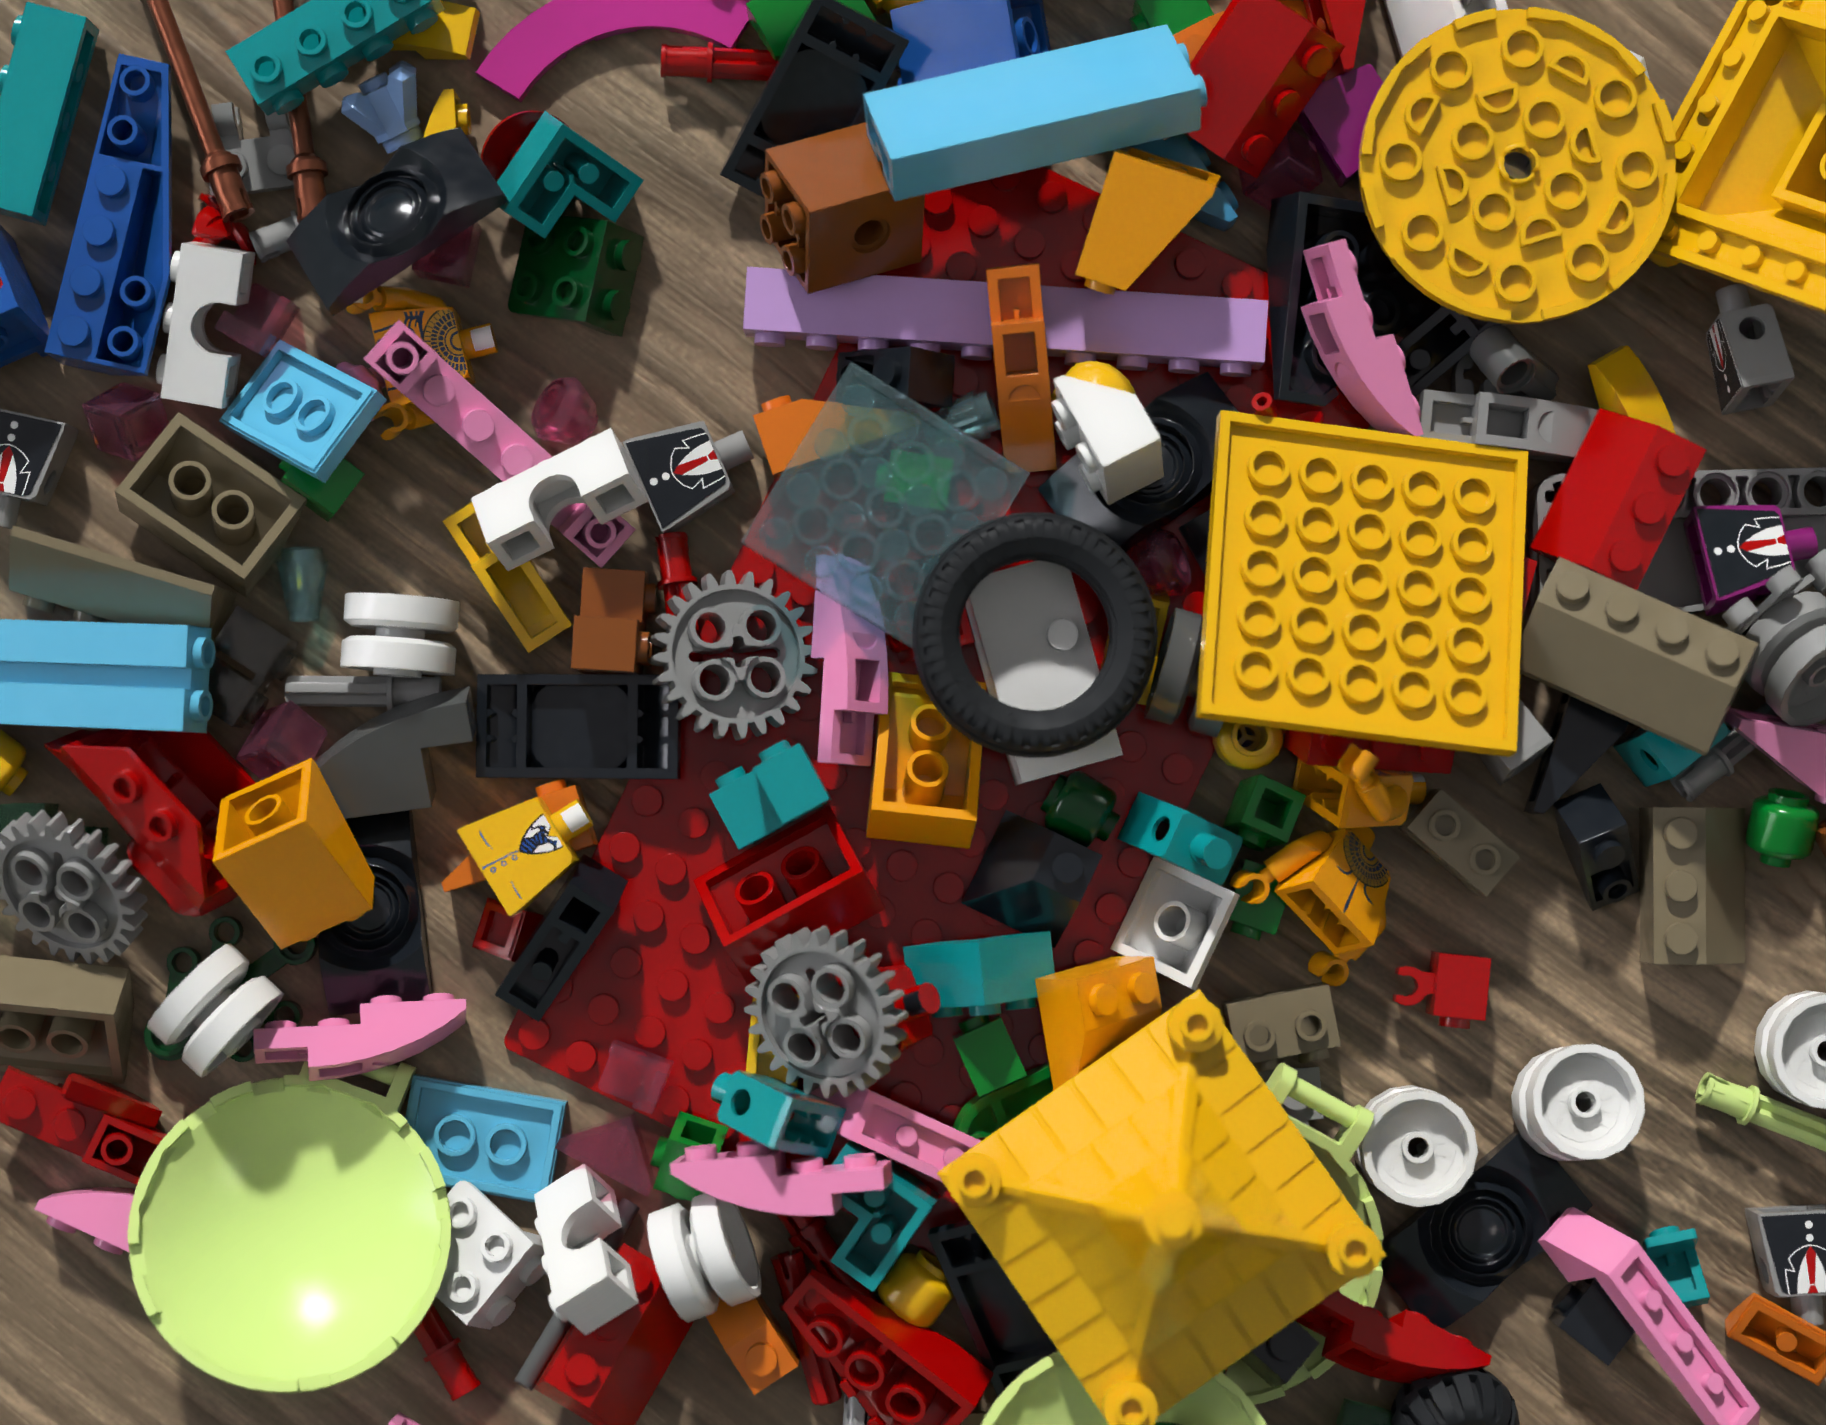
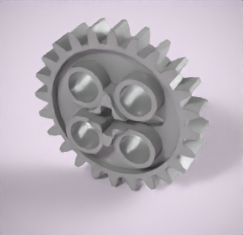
M727 570L722 574L720 585H718L715 578L709 573L701 578L702 591L690 582L682 588L686 601L675 595L667 601L669 608L675 615L662 613L656 618L655 621L666 630V633H656L650 637V642L661 647L662 652L649 658L648 663L663 666L664 673L657 676L652 682L653 685H669L671 691L663 698V704L672 703L676 700L682 704L676 719L681 720L691 713L696 716L694 723L695 732H700L709 723H712L714 739L724 737L728 727H731L735 740L740 741L746 737L749 725L754 735L759 737L766 733V720L775 728L785 723L781 709L790 714H794L801 709L793 695L804 697L811 693L810 687L801 681V678L811 677L818 670L814 666L805 663V658L811 656L812 645H805L803 638L813 632V626H798L796 620L803 614L805 609L799 607L789 611L785 607L791 595L789 591L780 594L776 598L772 596V579L769 578L759 588L754 587L753 572H747L743 575L739 584H736L732 570ZM749 616L758 617L766 625L767 636L764 641L756 640L748 633L746 624ZM698 619H707L715 626L717 635L714 643H706L698 637L695 629ZM731 646L735 653L755 652L762 649H775L778 652L777 658L750 656L737 664L730 657L703 662H692L689 659L690 653L719 654ZM754 667L762 668L769 674L771 688L768 693L757 690L752 684L751 671ZM702 670L712 671L719 677L721 689L718 695H710L701 687L699 680Z
M40 810L34 817L26 812L17 821L13 819L0 832V899L6 900L8 903L2 911L3 915H16L19 918V922L15 929L17 931L30 929L33 932L32 943L34 945L39 944L42 940L47 941L51 955L55 956L61 948L65 949L70 962H74L81 954L88 964H93L98 957L104 962H108L115 954L120 956L142 932L143 927L140 924L148 916L141 909L147 901V896L135 891L143 881L141 878L130 876L126 872L133 864L132 861L118 860L115 857V853L119 846L116 843L108 846L101 843L102 831L100 829L95 830L91 835L86 833L83 819L78 818L70 826L64 813L60 811L52 819H50L45 810Z
M822 926L813 932H810L808 927H805L792 935L788 934L774 942V946L760 954L763 962L752 967L750 970L757 980L745 987V991L757 999L744 1008V1012L758 1018V1023L750 1027L748 1031L750 1034H762L765 1039L757 1048L758 1053L772 1051L775 1057L771 1062L770 1069L774 1071L784 1065L788 1069L786 1075V1083L788 1085L800 1077L803 1078V1088L806 1094L811 1093L818 1087H821L824 1098H829L838 1091H840L843 1097H848L858 1089L864 1091L891 1070L889 1064L902 1054L895 1045L907 1038V1033L895 1026L908 1017V1012L894 1007V1002L905 995L904 991L890 990L887 985L896 973L894 970L880 973L877 966L883 955L879 952L867 958L863 955L866 940L862 938L849 946L847 930L844 929L830 937L827 926ZM835 975L841 979L844 989L838 984ZM792 986L797 990L799 998L794 994ZM851 1026L858 1031L860 1039L854 1034ZM808 1036L813 1040L815 1048L810 1044Z

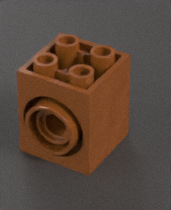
M866 122L765 149V172L760 175L761 190L765 198V213L760 215L761 232L765 241L769 245L774 244L781 254L787 273L790 276H796L807 294L921 262L925 194L894 201L883 175L882 162L877 160L867 137Z

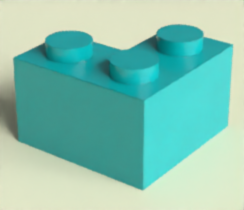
M544 111L498 179L497 184L509 200L500 208L543 238H546L574 196L615 223L644 180L554 116Z
M785 739L759 753L758 755L762 763L752 768L753 771L746 774L743 766H740L715 780L719 789L710 793L709 796L738 850H742L832 801L806 750L800 743L791 747Z
M1050 931L1007 934L969 940L939 941L903 947L905 965L912 970L916 984L931 983L939 993L940 1008L936 1013L932 1014V1018L963 1015L962 1007H969L970 1016L1001 1013L1000 1003H1005L1006 1010L1037 1007L1036 997L1038 996L1035 979L1055 973Z
M850 1140L843 1147L833 1164H844V1156L857 1153H875L876 1161L890 1159ZM892 1160L893 1181L885 1190L842 1193L843 1207L856 1215L859 1220L830 1261L872 1292L882 1283L941 1197L940 1194Z

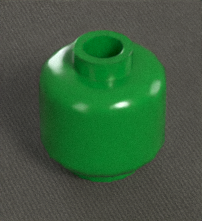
M1770 788L1767 795L1759 796L1753 800L1745 838L1746 844L1755 852L1760 853V862L1774 867L1788 868L1791 866L1792 860L1805 859L1812 854L1820 817L1818 809L1809 803L1810 796L1795 790Z

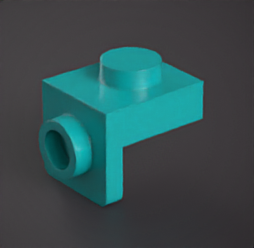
M1666 1226L1656 1229L1649 1234L1648 1238L1644 1239L1642 1244L1643 1250L1686 1308L1708 1304L1710 1294L1695 1249L1698 1241L1696 1230L1692 1228L1680 1231L1678 1226Z

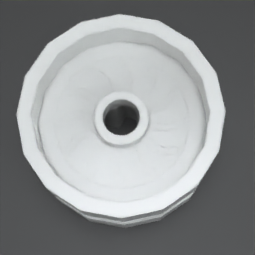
M345 593L343 620L352 627L376 631L375 636L354 635L343 639L340 667L373 671V675L421 678V675L454 676L456 648L447 642L425 640V633L449 634L457 630L460 602L414 595Z
M231 943L225 944L196 967L159 1006L147 1025V1028L165 1045L181 1042L196 1030L184 1046L182 1061L200 1078L207 1076L228 1057L235 1054L253 1036V1029H259L284 994L266 976L251 978L235 991L245 978L250 961Z
M1806 990L1783 997L1766 1011L1756 1030L1754 1053L1760 1073L1773 1090L1794 1102L1826 1109V993ZM1818 1046L1824 1050L1821 1057L1818 1056Z
M1597 1044L1554 1048L1533 1057L1518 1074L1511 1094L1512 1117L1522 1138L1537 1153L1557 1161L1605 1159L1624 1150L1638 1134L1645 1114L1644 1089L1635 1069L1618 1052ZM1576 1102H1579V1109L1576 1106Z
M1414 1085L1389 1088L1372 1098L1365 1108L1374 1113V1119L1369 1131L1354 1153L1355 1161L1366 1180L1395 1202L1415 1207L1441 1204L1459 1193L1473 1174L1478 1154L1475 1129L1463 1109L1433 1090ZM1416 1137L1423 1138V1142L1416 1145L1418 1153L1412 1156L1408 1152L1409 1142Z
M703 1193L692 1198L690 1212L679 1203H676L648 1215V1239L661 1284L671 1305L680 1318L687 1323L716 1312L719 1297L732 1307L761 1295L762 1283L759 1264L747 1226L737 1205Z

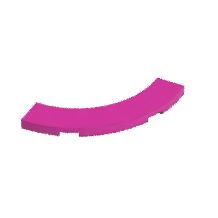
M552 0L528 15L511 29L490 51L475 73L479 78L522 103L532 87L547 71L567 57L566 54L592 40L597 41L618 34L635 32L637 29H664L713 42L721 48H735L750 24L746 3L749 1Z

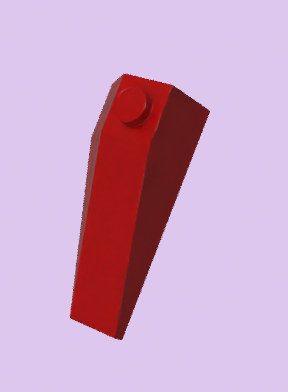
M814 1269L809 1272L782 1305L783 1310L816 1355L827 1358L842 1378L839 1386L847 1397L855 1396L870 1417L867 1422L868 1425H960L977 1406L994 1374L953 1340L927 1327H919L906 1322L890 1308Z

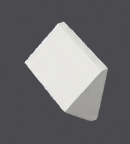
M1154 856L1110 949L1124 956H1154L1156 972L1196 990L1240 895Z

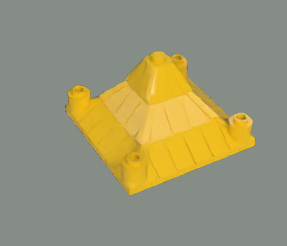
M1738 0L1672 121L1676 135L1674 148L1676 173H1678L1675 199L1664 231L1648 259L1661 267H1670L1682 263L1826 314V0Z
M1200 989L937 1172L951 1193V1196L958 1203L1105 1417L1108 1425H1154L1156 1418L1320 1303L1327 1296L1353 1278H1362L1371 1274L1378 1266L1379 1261L1387 1256L1381 1248L1377 1235L1364 1225L1223 1024L1220 1011L1206 999Z

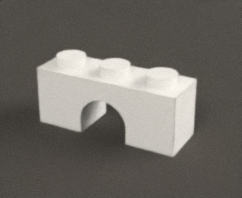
M196 241L181 243L180 251L174 252L170 265V280L176 282L173 303L169 302L167 304L163 317L164 333H169L167 352L160 355L156 369L157 384H162L160 398L220 409L229 407L234 401L241 354L226 352L216 348L206 336L204 321L210 308L217 303L234 306L248 304L255 252Z
M611 428L471 497L486 543L507 571L554 549L549 532L550 524L555 515L566 506L575 503L587 504L602 525L648 502L631 457Z
M583 1163L534 1194L538 1215L535 1219V1227L542 1238L545 1255L542 1256L541 1261L549 1276L552 1293L549 1294L548 1299L555 1315L563 1322H571L583 1334L587 1335L638 1304L630 1264L603 1241L605 1237L622 1227L614 1189L588 1165Z

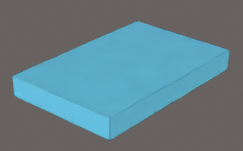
M279 340L222 415L219 422L229 431L325 483L387 399L371 386Z
M415 1074L412 1078L405 1118L408 1124L418 1133L425 1145L431 1150L446 1187L453 1188L457 1182L467 1181L475 1185L483 1194L535 1203L534 1194L554 1181L568 1101Z

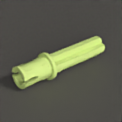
M1709 1072L1705 1073L1701 1078L1695 1094V1099H1697L1695 1102L1697 1104L1735 1117L1740 1125L1745 1126L1750 1122L1826 1152V1119L1760 1094L1759 1087L1753 1085L1746 1088L1726 1081Z

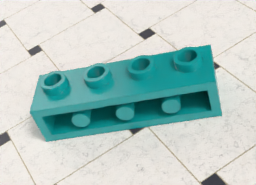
M310 0L225 52L267 116L274 112L282 115L297 108L304 101L303 95L317 86L321 85L322 88H327L343 80L349 74L347 68L366 58L367 61H373L382 57L393 48L394 44L392 41L410 31L411 34H418L427 30L437 22V14L444 11L445 8L440 0Z
M26 2L23 15H18L13 23L11 31V42L14 45L9 65L5 64L0 71L1 215L43 226L47 224L99 34V29L85 16Z

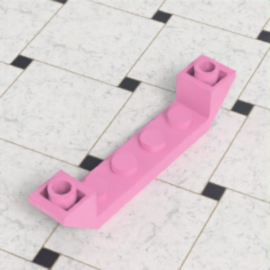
M399 319L365 356L364 360L501 481H505L553 457ZM584 503L566 506L555 515L551 522L559 532L600 568L608 562L636 530L621 516L601 525L587 504Z
M821 1087L811 1092L815 1096L846 1109L837 1134L941 1182L942 1180L937 1172L981 1142L970 1135L869 1089L864 1091L858 1089L848 1097H843L840 1091H838L829 1098H824Z
M1574 1207L1567 1208L1538 1240L1566 1280L1574 1282L1596 1278L1704 1425H1759L1761 1407L1640 1244Z

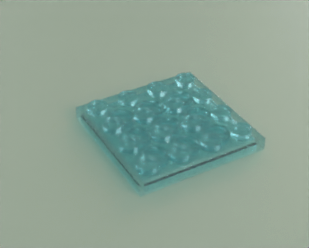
M850 362L740 543L913 649L912 625L915 606L922 585L930 570L940 556L961 536L985 522L1005 516L1030 473L855 363Z

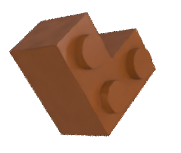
M583 567L580 616L574 615L571 669L582 674H643L644 666H652V664L648 663V659L654 656V644L650 642L652 635H650V632H646L647 614H656L658 588L657 584L649 583V574L646 571Z

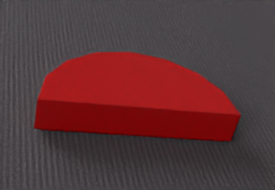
M72 1073L68 1075L61 1090L65 1100L147 1128H155L163 1112L138 1095L101 1079L83 1074Z

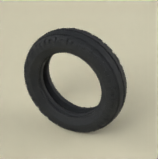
M1041 512L1017 513L999 517L975 527L957 539L936 561L922 585L915 606L912 625L913 654L920 680L930 700L941 715L964 736L983 747L1006 755L1027 758L1053 757L1077 751L1100 740L1115 729L1135 707L1148 684L1155 662L1157 650L1156 614L1149 589L1140 571L1130 557L1108 536L1094 527L1070 517ZM1029 560L1051 562L1063 566L1080 576L1098 596L1104 608L1109 629L1106 659L1092 685L1082 695L1064 706L1039 711L1015 708L1000 702L988 694L970 673L960 644V623L963 610L975 587L995 570L1011 563Z

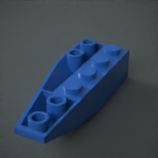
M119 53L44 352L62 365L108 375L147 376L171 282V66L167 63Z

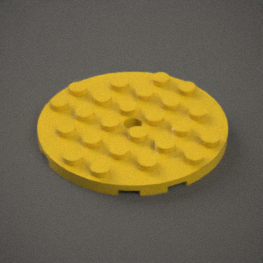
M1538 7L1506 10L1492 8L1474 12L1453 20L1451 24L1420 40L1391 70L1377 92L1366 118L1359 149L1358 172L1364 210L1374 236L1393 266L1408 282L1438 304L1468 317L1500 324L1542 323L1563 318L1586 309L1619 288L1639 269L1659 241L1672 210L1678 181L1674 148L1676 135L1672 119L1664 98L1660 99L1653 84L1645 75L1646 69L1641 62L1619 41L1597 26L1569 14ZM1514 152L1524 154L1531 162L1532 170L1530 176L1524 179L1514 178V180L1509 178L1510 175L1504 167V157Z

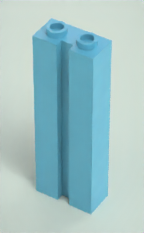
M1165 24L864 93L863 100L867 137L877 160L882 162L883 175L893 199L898 201L1201 130V107L1207 105V91L1202 76H1194L1190 68V59L1184 43L1177 44L1168 25Z
M0 619V725L206 733L207 721L210 719L213 709L212 696L209 692V671L215 660V645L211 639L212 628L171 624Z

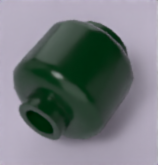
M1075 771L1069 777L1060 774L1040 807V810L1046 813L1044 824L1047 829L1085 847L1090 846L1096 837L1106 842L1121 815L1112 811L1117 801L1115 791L1082 771Z

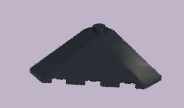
M1301 191L1274 198L1271 201L1267 240V270L1274 400L1324 407L1339 395L1335 388L1337 384L1318 353L1300 308L1318 301L1303 250L1346 239L1348 249L1353 253L1357 261V278L1364 301L1367 302L1373 314L1372 328L1375 337L1394 334L1395 336L1404 327L1408 331L1414 330L1441 306L1420 292L1393 266L1372 232L1363 202Z

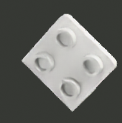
M459 1181L447 1194L451 1217V1243L447 1268L436 1297L465 1325L490 1330L493 1326L496 1327L502 1324L512 1314L516 1306L514 1300L526 1286L536 1283L546 1272L541 1261L542 1256L545 1255L542 1238L540 1235L520 1229L471 1182Z

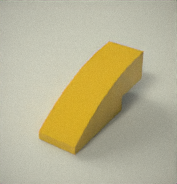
M472 501L443 519V523L470 562L471 568L528 653L572 625L532 560L507 571L487 545Z

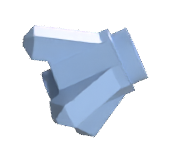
M401 60L389 68V75L383 72L358 85L361 90L360 93L347 95L342 100L341 113L374 136L378 144L382 143L387 154L398 150L400 146L414 142L424 136L418 125L421 121L417 115L416 68L406 61Z

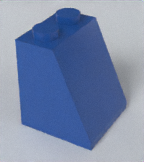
M924 0L890 10L893 26L890 29L909 39V43L899 60L901 77L898 79L897 86L1051 51L1042 0Z

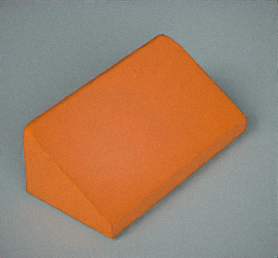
M1754 1292L1731 1311L1725 1319L1727 1337L1817 1386L1826 1377V1331Z

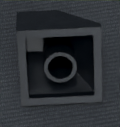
M1006 810L961 903L1021 933L1050 931L1052 948L1055 949L1103 855Z

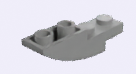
M1424 389L1419 397L1420 423L1424 434L1419 437L1528 451V459L1572 463L1597 409L1506 394L1479 392L1473 395Z

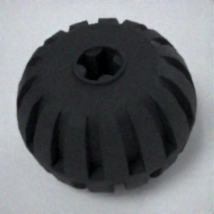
M1485 1369L1449 1372L1436 1375L1430 1379L1426 1377L1412 1381L1411 1384L1404 1383L1397 1392L1389 1416V1425H1520L1515 1400L1509 1390L1499 1379Z

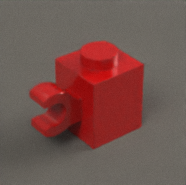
M1431 951L1429 972L1420 971L1415 967L1406 965L1396 967L1395 974L1410 976L1414 980L1415 987L1409 995L1393 994L1392 1000L1404 1006H1412L1421 1002L1427 995L1425 1013L1439 1016L1438 1026L1470 1029L1471 1020L1486 1021L1492 958Z

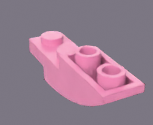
M1346 239L1303 250L1318 301L1300 308L1311 338L1335 383L1352 406L1377 431L1412 436L1423 435L1420 423V406L1417 399L1411 393L1405 373V356L1397 345L1394 334L1375 337L1372 328L1373 314L1367 302L1364 301L1357 278V261L1353 253L1348 249Z
M817 554L811 658L824 659L817 762L871 766L874 714H888V661L879 601L864 559Z
M433 993L424 996L423 1001L402 1002V998L399 996L384 995L372 998L370 1003L360 1004V1024H350V1021L344 1018L323 1019L318 1022V1026L297 1027V1024L293 1021H272L266 1023L263 1029H253L255 1063L308 1061L309 1081L337 1079L371 1072L396 1064L423 1052L464 1025L466 1019V999H454V995L449 993Z
M756 1140L737 1143V1151L717 1153L715 1144L684 1148L685 1155H681L670 1163L671 1175L719 1200L749 1209L798 1216L835 1215L843 1207L842 1193L885 1190L893 1181L891 1160L876 1161L875 1153L846 1155L843 1157L844 1164L823 1165L822 1157L799 1158L792 1160L791 1168H787L785 1151L769 1148Z
M97 1187L55 1193L38 1200L34 1210L47 1215L46 1222L50 1226L67 1233H75L77 1229L95 1237L93 1243L97 1247L113 1254L122 1255L124 1250L129 1252L127 1239L128 1223L136 1189Z

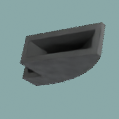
M470 686L434 693L388 710L368 720L339 739L315 760L345 819L432 807L436 785L429 747L473 741L477 722Z

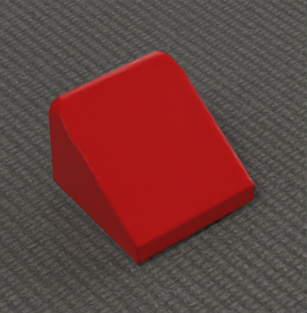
M487 898L472 947L515 962L543 915L524 909L517 915L509 916L500 901Z

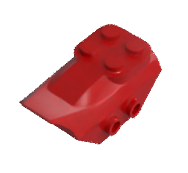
M81 729L44 744V747L55 755L95 795L118 825L130 837L131 840L127 844L126 851L128 858L133 863L132 867L152 884L166 899L168 906L174 912L184 916H203L238 896L213 864L221 798L256 782L208 731L206 733L116 729L87 731Z

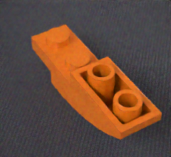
M1039 263L986 268L1005 474L1057 470Z

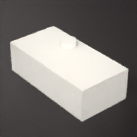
M1036 560L990 573L972 591L965 607L973 631L974 644L988 693L1004 704L1019 709L1049 710L1072 702L1092 685L1100 672L1069 569L1051 562ZM1115 728L1093 744L1071 753L1043 758L1006 756L1016 786L1123 755Z

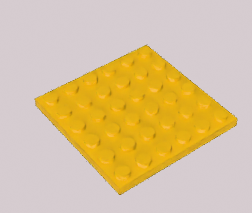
M1221 410L1216 418L1196 718L1511 757L1517 752L1528 451Z

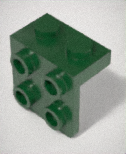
M560 216L546 238L525 226L508 300L509 310L523 316L576 322L606 335L622 337L626 318L630 311V299L637 268L641 262L644 237L608 220Z

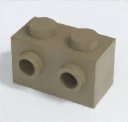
M1319 982L1221 1002L1226 1028L1257 1072L1275 1069L1279 1065L1278 1058L1298 1055L1299 1063L1326 1059L1330 1057L1328 1048L1341 1046L1330 988L1327 983Z

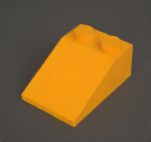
M888 672V714H878L866 837L970 849L977 822L982 746L956 730L941 715L926 693L919 675ZM977 682L986 691V683Z
M1110 956L1035 979L1053 1091L1161 1016L1162 1004L1154 956Z

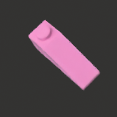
M1735 708L1729 709L1724 720L1726 724L1797 782L1815 792L1814 799L1816 801L1826 804L1825 724L1813 723L1808 726H1790L1780 716Z

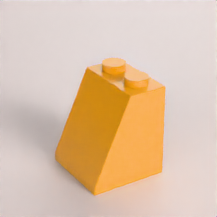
M1131 146L1117 149L1113 154L1075 275L1085 277L1084 286L1101 293L1114 295L1117 288L1126 291L1213 196L1221 176Z
M313 758L221 798L213 864L280 949H284L299 941H309L320 932L345 921H354L367 911L373 909L375 876Z

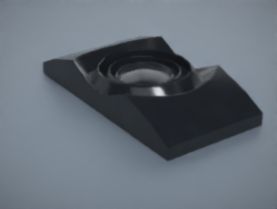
M810 0L790 35L769 80L748 114L721 169L720 175L764 198L760 185V175L765 172V149L865 123L863 94L885 88L909 43V39L838 0Z
M461 127L400 146L379 174L367 179L360 186L327 194L299 223L286 242L325 307L332 316H335L509 200Z
M1208 372L1163 393L1144 408L1161 438L1163 478L1107 505L1100 490L1094 493L1089 491L1078 468V465L1082 464L1078 454H1076L1038 488L1039 493L1052 511L1057 515L1070 517L1094 527L1113 540L1124 552H1127L1211 494L1216 418L1221 410L1238 411Z
M477 674L476 778L680 779L681 720L676 719L681 703L676 700L672 703L663 704V698L671 689L668 684L653 685L652 681L660 674Z
M412 810L345 819L375 876L373 909L367 911L354 921L342 922L318 934V956L329 1015L337 1016L360 1013V1004L370 1003V1000L377 996H399L402 998V1002L423 1001L424 996L433 994Z
M1517 1129L1475 1163L1473 1174L1459 1193L1441 1204L1421 1207L1382 1240V1249L1387 1255L1382 1259L1383 1276L1411 1311L1425 1315L1431 1323L1444 1329L1482 1303L1507 1277L1523 1264L1545 1251L1538 1240L1567 1208L1574 1207L1586 1213L1593 1205L1558 1161L1537 1153L1522 1138Z
M969 1219L931 1228L928 1232V1238L985 1367L994 1373L991 1382L999 1397L1007 1386L1021 1373L1042 1358L1058 1351V1349Z

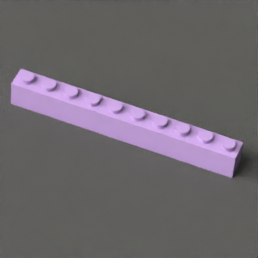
M747 267L743 331L746 337H754L755 345L784 347L785 339L804 340L806 341V348L823 351L837 350V343L858 344L857 351L889 348V346H913L941 352V349L961 351V358L968 360H992L994 350L987 282L873 275L807 294L796 276H790L785 269ZM1041 286L1047 356L1065 357V365L1074 366L1080 362L1096 361V359L1117 361L1116 368L1141 371L1147 370L1148 363L1168 364L1169 372L1180 374L1199 373V366L1220 367V375L1250 377L1251 369L1259 370L1265 363L1268 300L1115 290L1114 295L1086 288Z

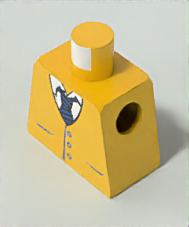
M536 797L463 826L457 832L507 914L514 916L527 908L580 860L569 841L594 825L578 799L552 814L544 800Z

